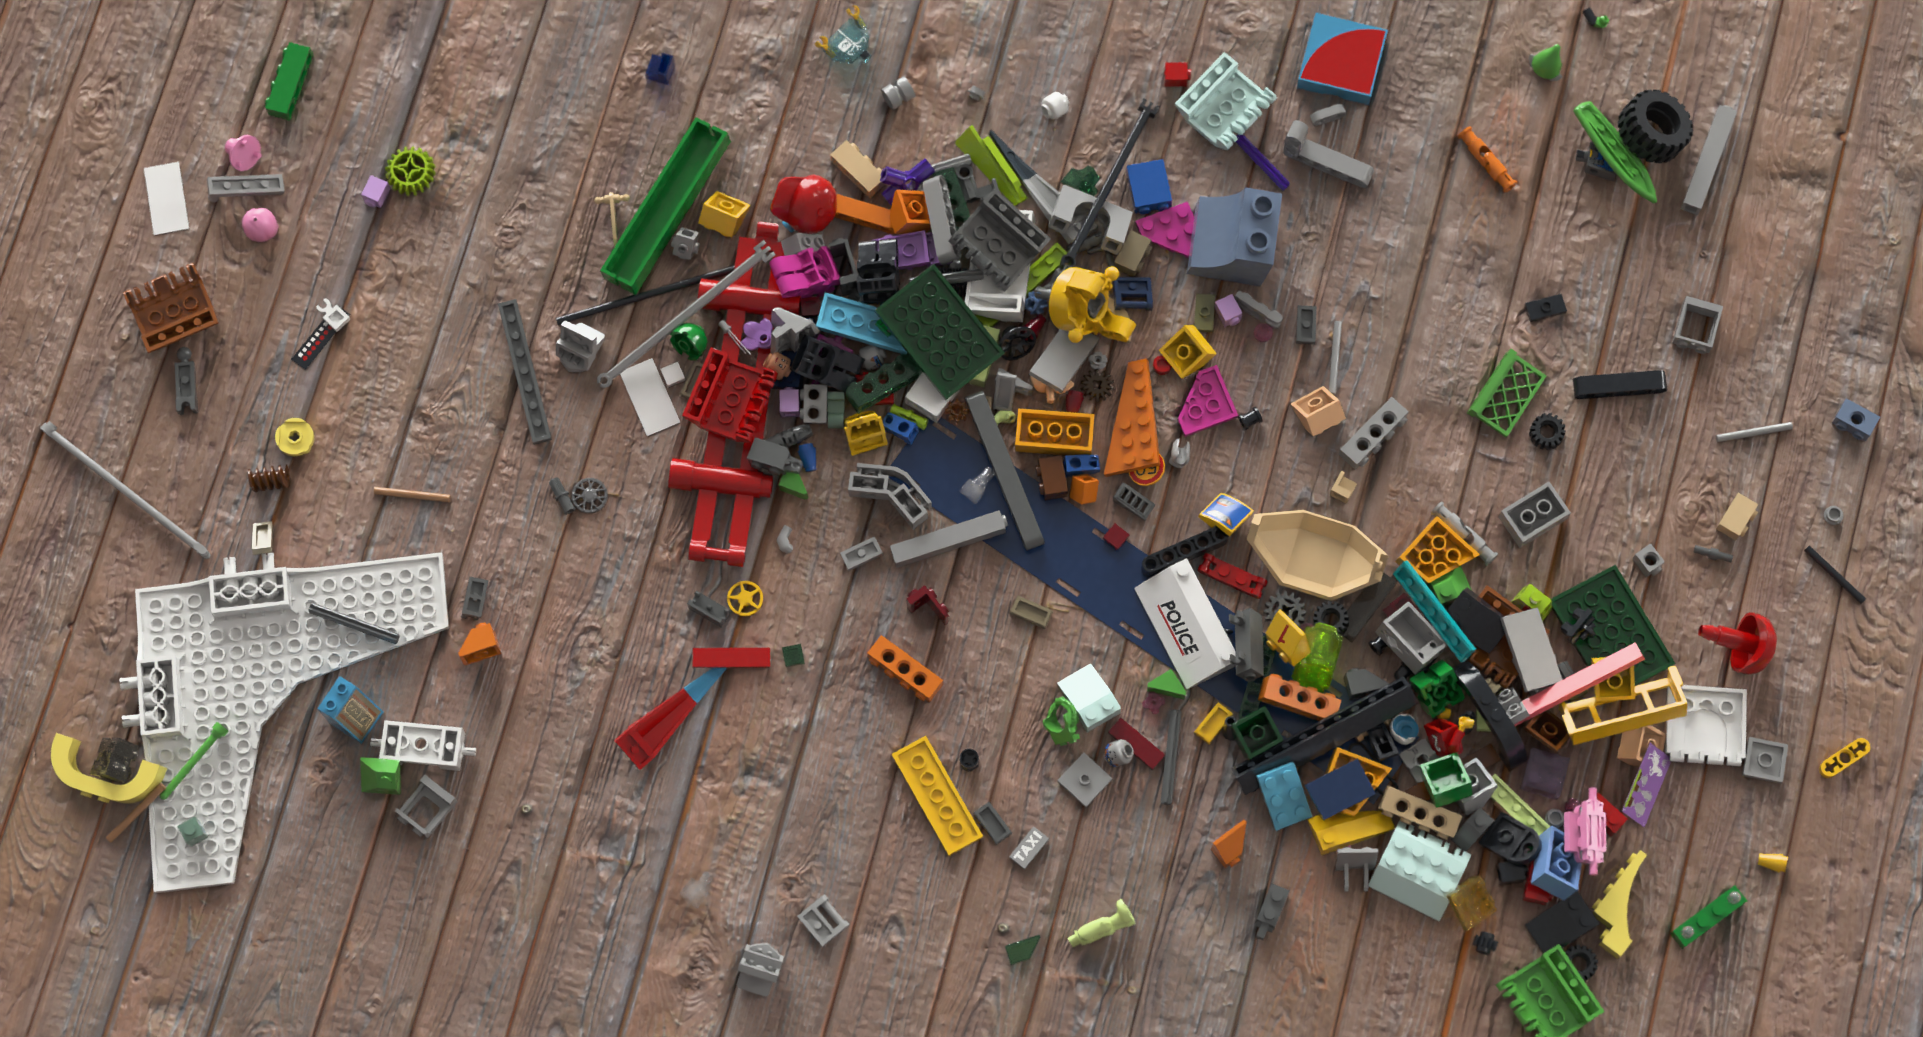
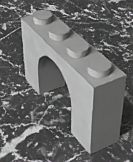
M1063 184L1048 227L1066 234L1073 216L1076 214H1088L1096 197ZM1105 201L1096 218L1104 227L1101 249L1118 255L1124 244L1133 212Z

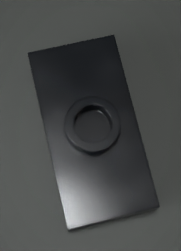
M1562 294L1525 303L1530 322L1567 312Z

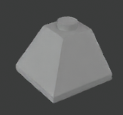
M1477 757L1463 765L1471 781L1473 795L1456 801L1466 816L1477 811L1479 807L1482 808L1498 787Z

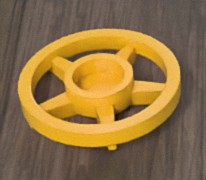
M751 581L737 582L728 592V606L736 615L743 617L754 615L763 604V594L760 587ZM743 585H751L756 589L749 592L744 589ZM740 586L741 592L736 596H731L733 590ZM757 592L760 594L758 606L753 602V596ZM730 599L738 600L740 604L738 611L732 607ZM750 605L756 608L748 613L741 612L743 607Z

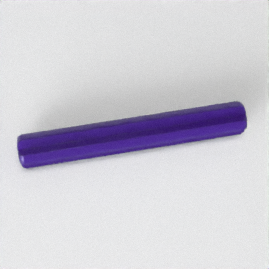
M1244 134L1236 135L1238 139L1236 143L1281 190L1287 189L1290 182Z

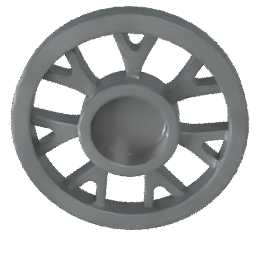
M595 478L580 480L572 491L574 505L584 513L598 512L605 506L608 499L605 485ZM588 482L589 488L585 489L583 483ZM595 482L600 484L596 490L592 488ZM577 488L583 490L582 495L576 494ZM604 491L605 496H598L597 492ZM583 498L584 501L578 505L576 500ZM597 499L602 503L599 507L594 504ZM586 503L591 504V510L585 509Z

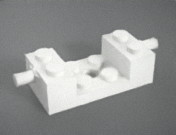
M384 721L382 739L371 738L370 746L381 747L379 759L400 760V765L403 762L436 765L440 769L460 771L461 760L464 755L476 756V748L465 747V732L459 727ZM420 739L426 740V746L422 749L416 748V742Z

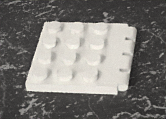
M1691 685L1681 686L1687 701V716L1666 721L1665 754H1669V761L1684 762L1685 755L1687 756V763L1703 764L1704 757H1707V764L1723 765L1724 758H1726V765L1741 766V760H1744L1746 757L1747 690ZM1667 687V705L1676 703L1670 687Z

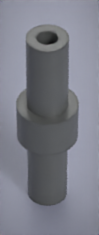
M1697 545L1694 547L1693 553L1708 556V559L1732 562L1733 555L1719 552V549L1712 547L1708 549Z

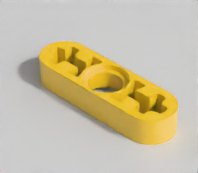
M1864 738L1856 739L1823 761L1819 766L1820 774L1824 778L1834 777L1864 757L1870 751L1869 742ZM1858 745H1864L1863 751L1859 750L1858 752L1853 754L1852 751L1855 750L1858 747ZM1841 753L1849 755V763L1840 761L1839 756ZM1836 762L1837 766L1831 770L1832 773L1825 771L1826 765L1831 766Z

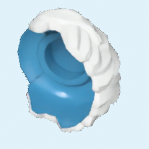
M1398 714L1390 722V734L1398 743L1406 745L1412 743L1417 737L1419 727L1413 716Z

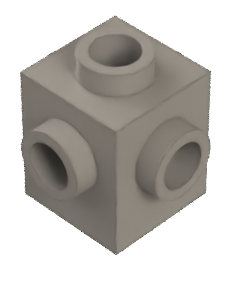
M681 227L672 240L671 247H674L673 255L681 259H691L694 254H697L700 243H697L699 232Z

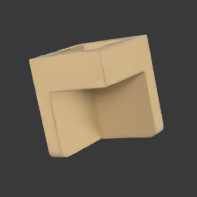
M1341 471L1331 489L1330 496L1347 504L1357 483L1344 477L1345 472Z

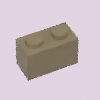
M1131 230L1114 262V267L1132 277H1135L1137 272L1141 273L1145 264L1143 260L1145 256L1149 257L1153 249L1151 247V239Z

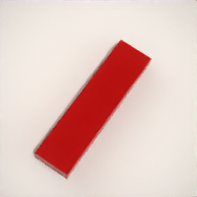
M692 648V668H770V648Z

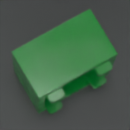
M1457 752L1420 765L1422 780L1435 808L1473 795L1471 781Z

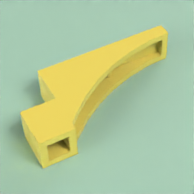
M1641 850L1637 854L1632 853L1626 861L1629 863L1627 868H1621L1616 874L1615 878L1618 880L1614 885L1610 883L1603 892L1606 894L1602 900L1598 898L1591 907L1594 909L1592 913L1595 918L1610 929L1606 928L1599 938L1602 941L1599 945L1617 959L1622 956L1632 942L1628 933L1627 904L1633 879L1647 855Z

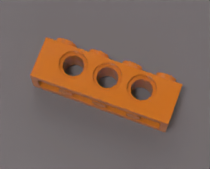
M882 635L867 652L868 661L873 666L883 668L884 673L888 677L898 679L900 681L899 684L906 690L912 689L916 692L915 696L921 701L927 700L930 703L944 685L940 677ZM887 655L894 657V660L890 663L885 662L883 659ZM906 666L910 670L907 674H901L899 669ZM917 678H923L925 683L923 685H916L914 681Z
M1271 674L1263 679L1258 697L1259 701L1316 721H1321L1338 712L1341 700L1337 699L1334 694L1320 693L1314 687L1308 686L1305 688L1300 686V683L1297 681L1289 680L1288 682L1283 680L1282 676ZM1280 688H1283V689H1284V691H1285V696H1282V695L1280 694V692H1279V689H1280ZM1298 694L1303 697L1302 703L1297 699ZM1316 700H1318L1321 704L1320 709H1318L1315 705Z

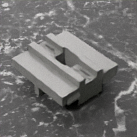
M1426 739L1420 740L1417 744L1404 750L1399 755L1417 783L1423 780L1420 764L1416 758L1422 756L1425 762L1438 759L1435 754L1436 752L1433 751Z

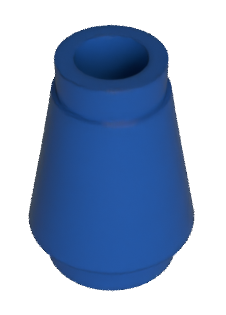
M813 443L798 446L799 451L797 452L805 472L817 470L816 447H814Z

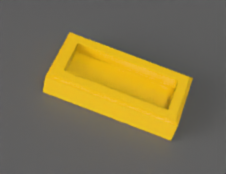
M1218 702L1194 733L1210 745L1223 729L1225 719L1228 716H1233V713Z

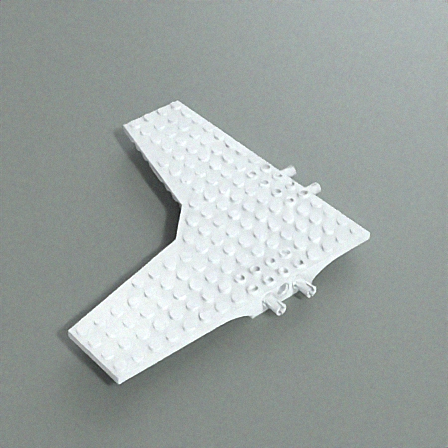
M265 553L262 554L263 570L236 573V558L229 557V560L228 558L223 559L225 574L209 576L208 578L188 583L135 589L138 626L137 677L120 678V682H122L120 688L121 690L138 688L139 714L122 716V720H124L122 721L123 728L140 726L145 761L167 768L161 782L165 787L168 786L212 734V727L216 722L229 731L225 737L222 736L214 742L166 800H162L159 795L149 805L153 886L155 893L234 884L262 726L298 684L449 629L443 553L314 568H275L274 553H268V555ZM311 603H315L393 631L400 635L397 644H393L310 614L308 611ZM195 816L200 820L208 838L191 847L185 842L177 826Z

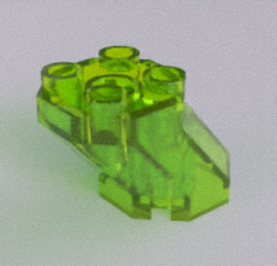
M1319 622L1314 627L1310 628L1308 626L1305 628L1304 633L1306 634L1311 653L1294 666L1292 679L1299 682L1300 686L1305 688L1308 686L1314 687L1320 693H1323L1325 689L1330 687L1343 642V637L1341 634L1340 636L1338 635V630L1335 626Z

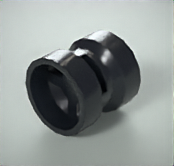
M965 749L960 754V766L965 771H974L979 765V755L973 749Z

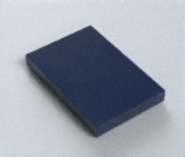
M1358 759L1305 785L1322 820L1376 794Z

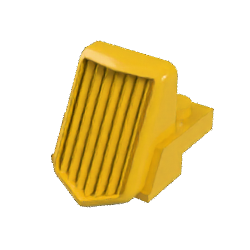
M874 411L859 412L844 419V431L852 456L888 445L882 418Z

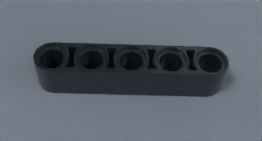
M1663 370L1589 375L1572 379L1575 399L1659 394L1667 391L1666 375Z
M1217 526L1146 556L1142 561V573L1147 577H1153L1184 559H1188V561L1193 560L1205 553L1226 545L1229 536ZM1222 533L1225 538L1218 539L1215 534ZM1204 540L1208 545L1201 547L1198 541ZM1187 548L1190 550V553L1183 554L1180 549ZM1168 555L1171 556L1173 560L1171 562L1164 561L1163 557ZM1152 563L1155 565V568L1150 570L1145 565Z

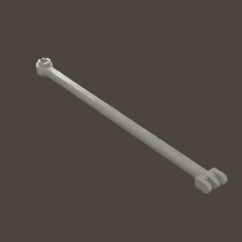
M764 240L754 247L756 253L607 373L598 375L597 383L601 382L602 377H606L608 382L606 384L601 383L600 387H609L614 378L761 260L766 263L776 254L772 252L767 256L765 253L771 248L768 246L762 250L761 247L766 242Z
M48 421L47 424L44 423L40 429L46 435L55 440L179 537L205 559L211 557L209 551L202 544L190 537L57 433V427L53 423Z

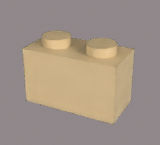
M1738 493L1716 529L1735 541L1739 536L1743 537L1749 528L1746 524L1749 520L1753 521L1758 513L1755 510L1758 504Z

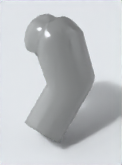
M784 525L777 537V544L781 552L790 554L793 550V545L789 543L788 537L792 528Z

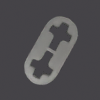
M1337 104L1312 113L1310 118L1313 125L1318 126L1344 117L1346 111L1343 104Z

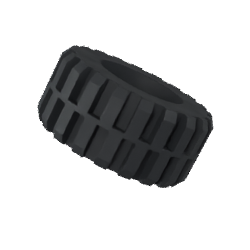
M1644 90V92L1638 93L1622 109L1618 120L1619 135L1623 138L1622 142L1624 145L1629 147L1631 153L1637 154L1638 158H1644L1650 163L1653 161L1655 163L1671 161L1687 146L1693 135V123L1690 120L1689 112L1685 110V106L1680 104L1676 97L1669 96L1670 94L1667 92L1661 93V90ZM1647 119L1656 123L1663 134L1655 130Z

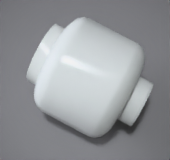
M1054 92L1042 100L1041 111L1046 118L1058 119L1068 112L1069 100L1064 94Z

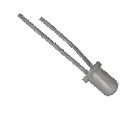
M721 320L719 326L723 329L724 334L728 333L745 354L746 352L736 340L751 354L730 331L732 327L728 326L724 320Z

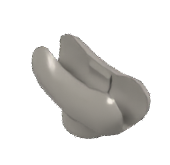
M1176 439L1172 446L1169 462L1174 467L1182 468L1190 460V444L1187 441L1183 448H1179L1180 439Z

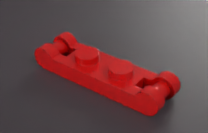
M1209 553L1204 554V561L1197 569L1199 573L1256 599L1261 598L1263 594L1262 589L1268 583L1266 579L1224 562ZM1210 564L1216 566L1214 571L1209 569ZM1251 582L1256 584L1254 589L1249 587Z

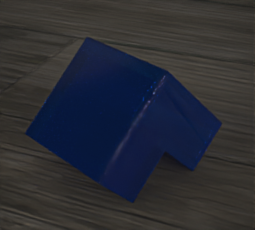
M662 53L661 56L652 54L645 73L646 79L668 85L675 67L674 56Z

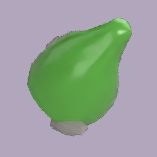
M1556 44L1551 48L1545 49L1536 56L1530 54V66L1538 76L1550 79V81H1557L1562 78L1560 74L1562 67L1560 45Z

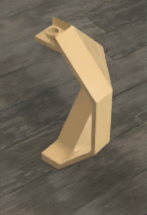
M1305 510L1255 514L1247 536L1248 542L1279 585L1329 601L1380 582L1389 557L1357 527Z

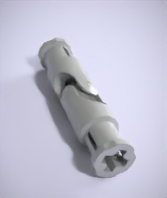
M1440 502L1430 513L1432 516H1438L1463 540L1468 538L1470 533L1473 534L1474 542L1469 545L1480 554L1479 557L1485 562L1486 566L1497 557L1498 553L1493 552L1486 545V542L1470 527L1464 526L1462 520L1455 513H1451L1444 506L1443 502Z

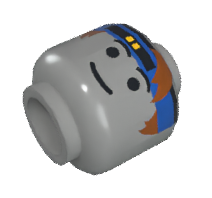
M873 345L861 348L858 356L865 358L862 369L866 368L868 371L883 366L884 358L887 357L883 348Z
M1117 740L1107 744L1104 751V758L1112 767L1128 764L1134 755L1133 747L1125 740Z

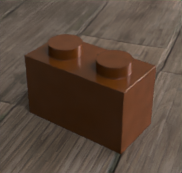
M1062 456L1040 458L1038 465L1035 466L1036 475L1041 478V483H1039L1040 495L1044 494L1045 501L1067 497L1068 487Z

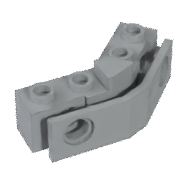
M857 463V472H850L849 496L889 500L913 530L928 519L926 509H932V502L907 472L898 467ZM889 476L896 477L902 480L911 489H908L904 483L900 485L892 480H889ZM912 495H914L916 499L919 498V500L921 501V502H920L921 505H919V504L916 502V500L912 497Z

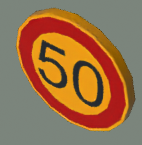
M1159 454L1160 466L1129 472L1130 478L1140 486L1155 484L1162 478L1165 472L1163 457Z

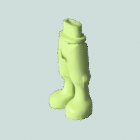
M1122 899L1116 902L1117 913L1110 918L1102 917L1087 923L1078 931L1075 930V934L1068 937L1070 944L1073 947L1079 944H1090L1102 937L1112 935L1116 930L1136 924L1128 906L1125 905Z

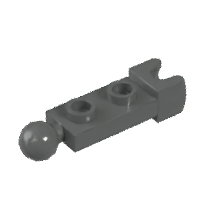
M187 347L179 348L177 358L181 362L174 363L176 410L179 415H184V409L187 406H190L194 414L198 413L194 361H189L192 352Z

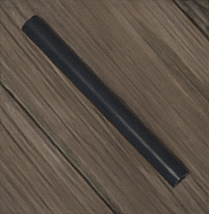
M1810 545L1804 550L1860 604L1866 600L1854 586Z

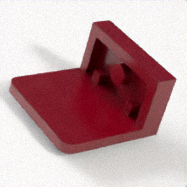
M924 585L919 590L914 589L907 595V609L911 614L925 603H928L944 625L949 623V610L943 603L939 604L936 599L937 595L932 588L928 589Z

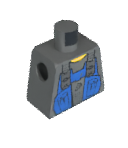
M1590 142L1587 151H1576L1575 161L1586 162V173L1614 181L1617 174L1605 161L1593 142Z

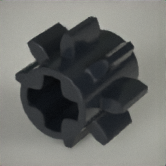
M1481 931L1480 936L1476 935L1474 937L1472 945L1477 946L1476 952L1490 955L1491 951H1496L1498 941L1494 940L1495 935Z

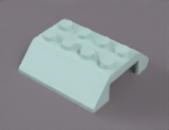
M1225 52L1175 102V106L1186 122L1215 147L1228 150L1238 140L1233 132L1243 135L1245 130L1262 115L1261 110L1257 107L1267 109L1277 99V96L1267 87L1263 91L1237 69L1238 63Z
M1399 820L1369 882V887L1440 921L1472 854L1463 851L1460 856L1461 849L1457 847L1452 855L1447 852L1450 847L1449 843L1446 842L1444 847H1441L1443 840L1429 833L1426 838H1423L1425 834L1423 830L1416 837L1412 835L1414 826L1410 825L1407 830L1405 829L1407 824Z

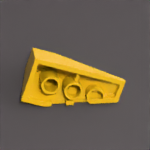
M1358 811L1354 817L1337 813L1325 820H1322L1320 815L1307 819L1321 856L1395 830L1391 817L1381 814L1382 811Z

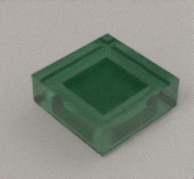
M801 644L782 647L786 667L805 664Z

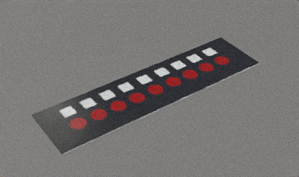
M323 319L291 360L306 370L336 331Z

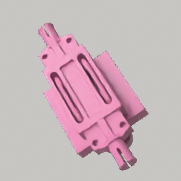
M1588 788L1589 800L1583 801L1582 804L1575 807L1574 812L1564 813V852L1574 853L1577 863H1590L1589 875L1595 876L1598 875V863L1603 862V853L1606 852V813L1603 812V803L1597 800V788Z

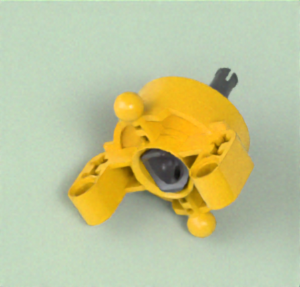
M1078 267L1068 268L1056 275L1055 283L1051 289L1040 286L1035 289V291L1041 292V294L1034 293L1036 298L1049 302L1048 313L1053 324L1058 329L1069 332V340L1073 343H1079L1084 335L1092 332L1095 335L1099 332L1106 338L1127 342L1136 328L1134 321L1113 314L1108 307V291H1111L1113 287L1111 282L1116 281L1119 277V270L1115 267H1108L1104 274Z

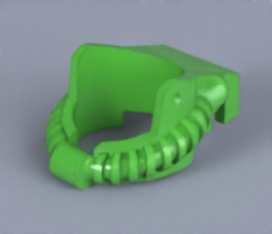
M1065 697L1056 698L1049 708L1047 718L1043 720V726L1050 732L1051 739L1054 740L1056 745L1060 744V746L1067 745V742L1071 744L1077 742L1076 739H1080L1079 733L1075 734L1077 730L1076 724L1079 722L1075 706ZM1060 705L1068 711L1063 715L1064 729L1061 728L1056 716Z

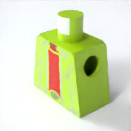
M1531 584L1523 587L1511 601L1512 604L1522 611L1538 607L1542 621L1552 611V600Z

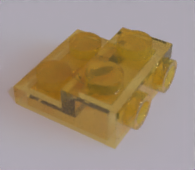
M1480 876L1469 877L1459 884L1456 890L1447 895L1464 931L1470 930L1498 911L1494 899L1486 889L1485 881Z

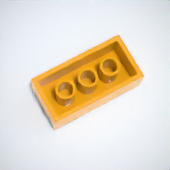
M1018 408L1015 452L1091 455L1094 414Z

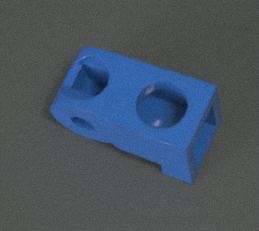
M887 413L883 419L884 429L887 433L893 434L910 445L913 443L919 432L916 423L892 413Z
M1087 454L1065 455L1063 459L1065 477L1099 473V456Z

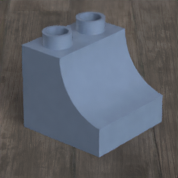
M1245 187L1241 192L1229 196H1200L1195 208L1187 274L1260 287L1274 264L1282 194Z

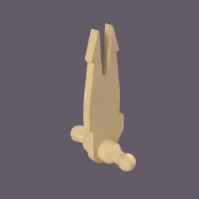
M609 193V195L601 198L596 197L594 200L596 204H610L614 247L618 242L615 204L621 201H628L630 199L628 194L620 196L619 194Z

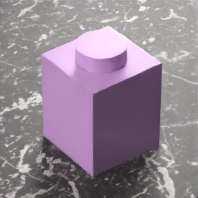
M371 175L361 194L365 201L364 203L370 207L377 206L381 208L391 188L388 182Z
M1232 294L1215 302L1214 309L1224 327L1228 325L1234 326L1240 322L1242 311Z
M787 387L784 390H779L781 418L800 417L799 389L795 390L793 387Z

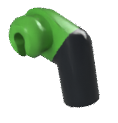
M1590 7L1583 11L1585 18L1591 26L1604 28L1609 23L1607 16H1595Z

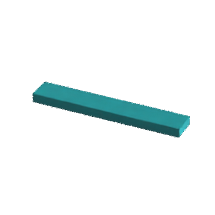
M1404 561L1393 575L1458 660L1465 662L1476 648L1409 561Z

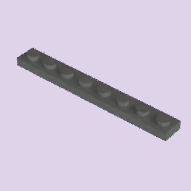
M517 300L499 303L498 307L533 445L551 441L552 438Z

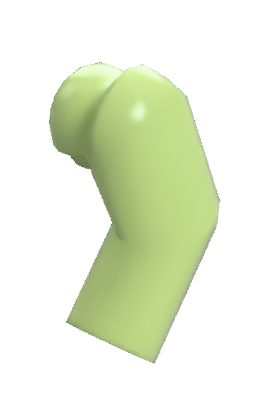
M1000 410L994 415L998 426L1000 423L1015 422L1016 415L1012 411Z

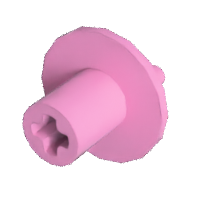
M244 135L238 139H229L225 144V151L229 154L231 165L239 171L249 170L262 156L259 141L250 135Z

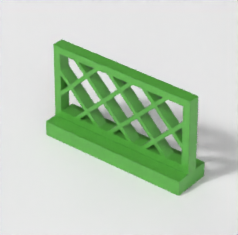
M1513 349L1505 353L1467 411V414L1471 417H1477L1504 437L1509 435L1546 378L1545 374L1517 356V352ZM1515 361L1522 365L1523 372L1514 374L1513 364ZM1534 373L1540 379L1537 383L1530 384L1528 374ZM1524 375L1526 385L1517 387L1515 376ZM1511 377L1513 387L1504 389V378ZM1527 388L1529 396L1526 399H1520L1518 389ZM1514 390L1516 400L1507 402L1505 392ZM1501 392L1503 403L1494 404L1493 395ZM1517 403L1518 413L1510 415L1508 404ZM1504 405L1506 416L1497 417L1495 407ZM1485 408H1492L1494 418H1486L1481 413ZM1507 418L1509 426L1506 431L1499 426V419Z

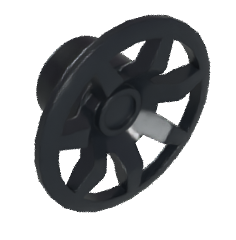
M1007 327L1002 332V338L998 345L1004 352L1009 351V349L1010 352L1009 356L1003 354L1001 357L1008 361H1014L1026 356L1036 344V334L1028 327ZM1032 334L1033 340H1026ZM1023 345L1030 346L1025 352L1022 348ZM1018 349L1021 355L1013 357L1015 350Z

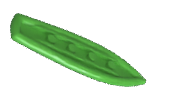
M1588 101L1579 104L1573 112L1605 161L1634 192L1655 204L1657 197L1652 180L1637 154L1629 151V147L1625 146L1622 142L1623 138L1620 137L1619 132L1592 102Z

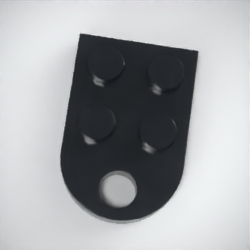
M1503 812L1499 814L1479 841L1483 848L1515 865H1525L1537 858L1542 847L1541 839L1534 829ZM1527 847H1534L1532 852L1525 853Z

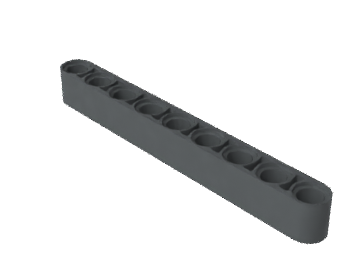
M983 390L966 396L967 407L1026 551L1045 544Z

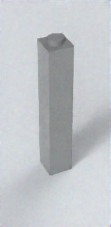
M1719 105L1681 205V210L1698 215L1702 209L1737 113L1730 106Z
M999 510L890 545V550L896 568L1004 534L1006 533L1005 527L1008 526L1005 515L1001 516Z

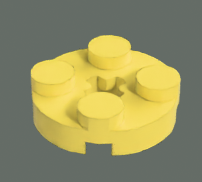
M290 418L284 421L285 423L277 428L275 434V441L280 450L289 456H301L309 453L315 438L314 431L310 425L300 418ZM294 433H297L300 438L297 441H293L290 439V436H294Z

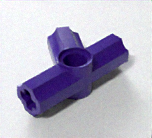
M926 158L909 171L903 172L886 166L882 169L880 181L890 185V187L883 191L882 195L892 206L896 190L917 191L919 184L932 175L935 170Z

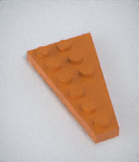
M1146 358L1128 362L1104 470L1105 477L1160 466L1149 361Z

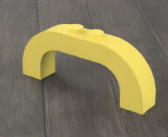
M56 733L52 743L51 761L57 776L68 786L80 790V795L92 798V795L98 796L97 800L109 803L112 800L129 804L144 800L163 781L167 771L166 767L142 760L139 771L132 781L127 784L116 785L80 772L76 764V755L81 741Z

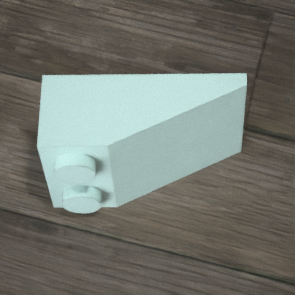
M1091 664L1057 683L1066 699L1075 706L1079 720L1087 733L1121 713V707L1114 695Z

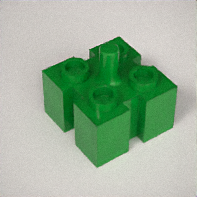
M1440 660L1430 666V672L1425 674L1422 671L1410 678L1414 691L1419 695L1417 698L1421 708L1432 718L1446 711L1444 708L1446 705L1454 706L1465 699L1461 687L1456 683L1458 680L1453 668L1444 660Z

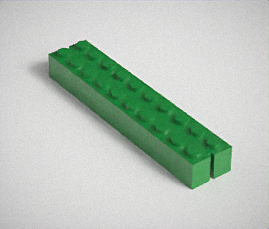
M695 117L602 266L600 272L605 280L617 286L620 285L622 289L634 295L638 293L731 143L728 132L715 126L711 128L709 123Z

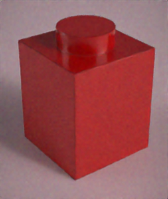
M1165 62L1164 87H1187V80H1191V69H1187V62Z

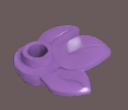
M762 319L759 324L753 321L744 324L743 328L747 337L741 343L747 350L771 348L773 325L768 319Z

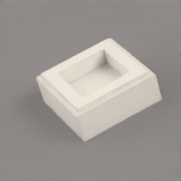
M678 362L661 368L668 387L685 381Z

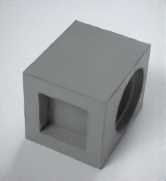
M1652 544L1640 550L1632 559L1645 577H1648L1650 574L1653 576L1663 570L1661 567L1665 562ZM1649 558L1653 560L1654 565H1648L1645 562V559Z

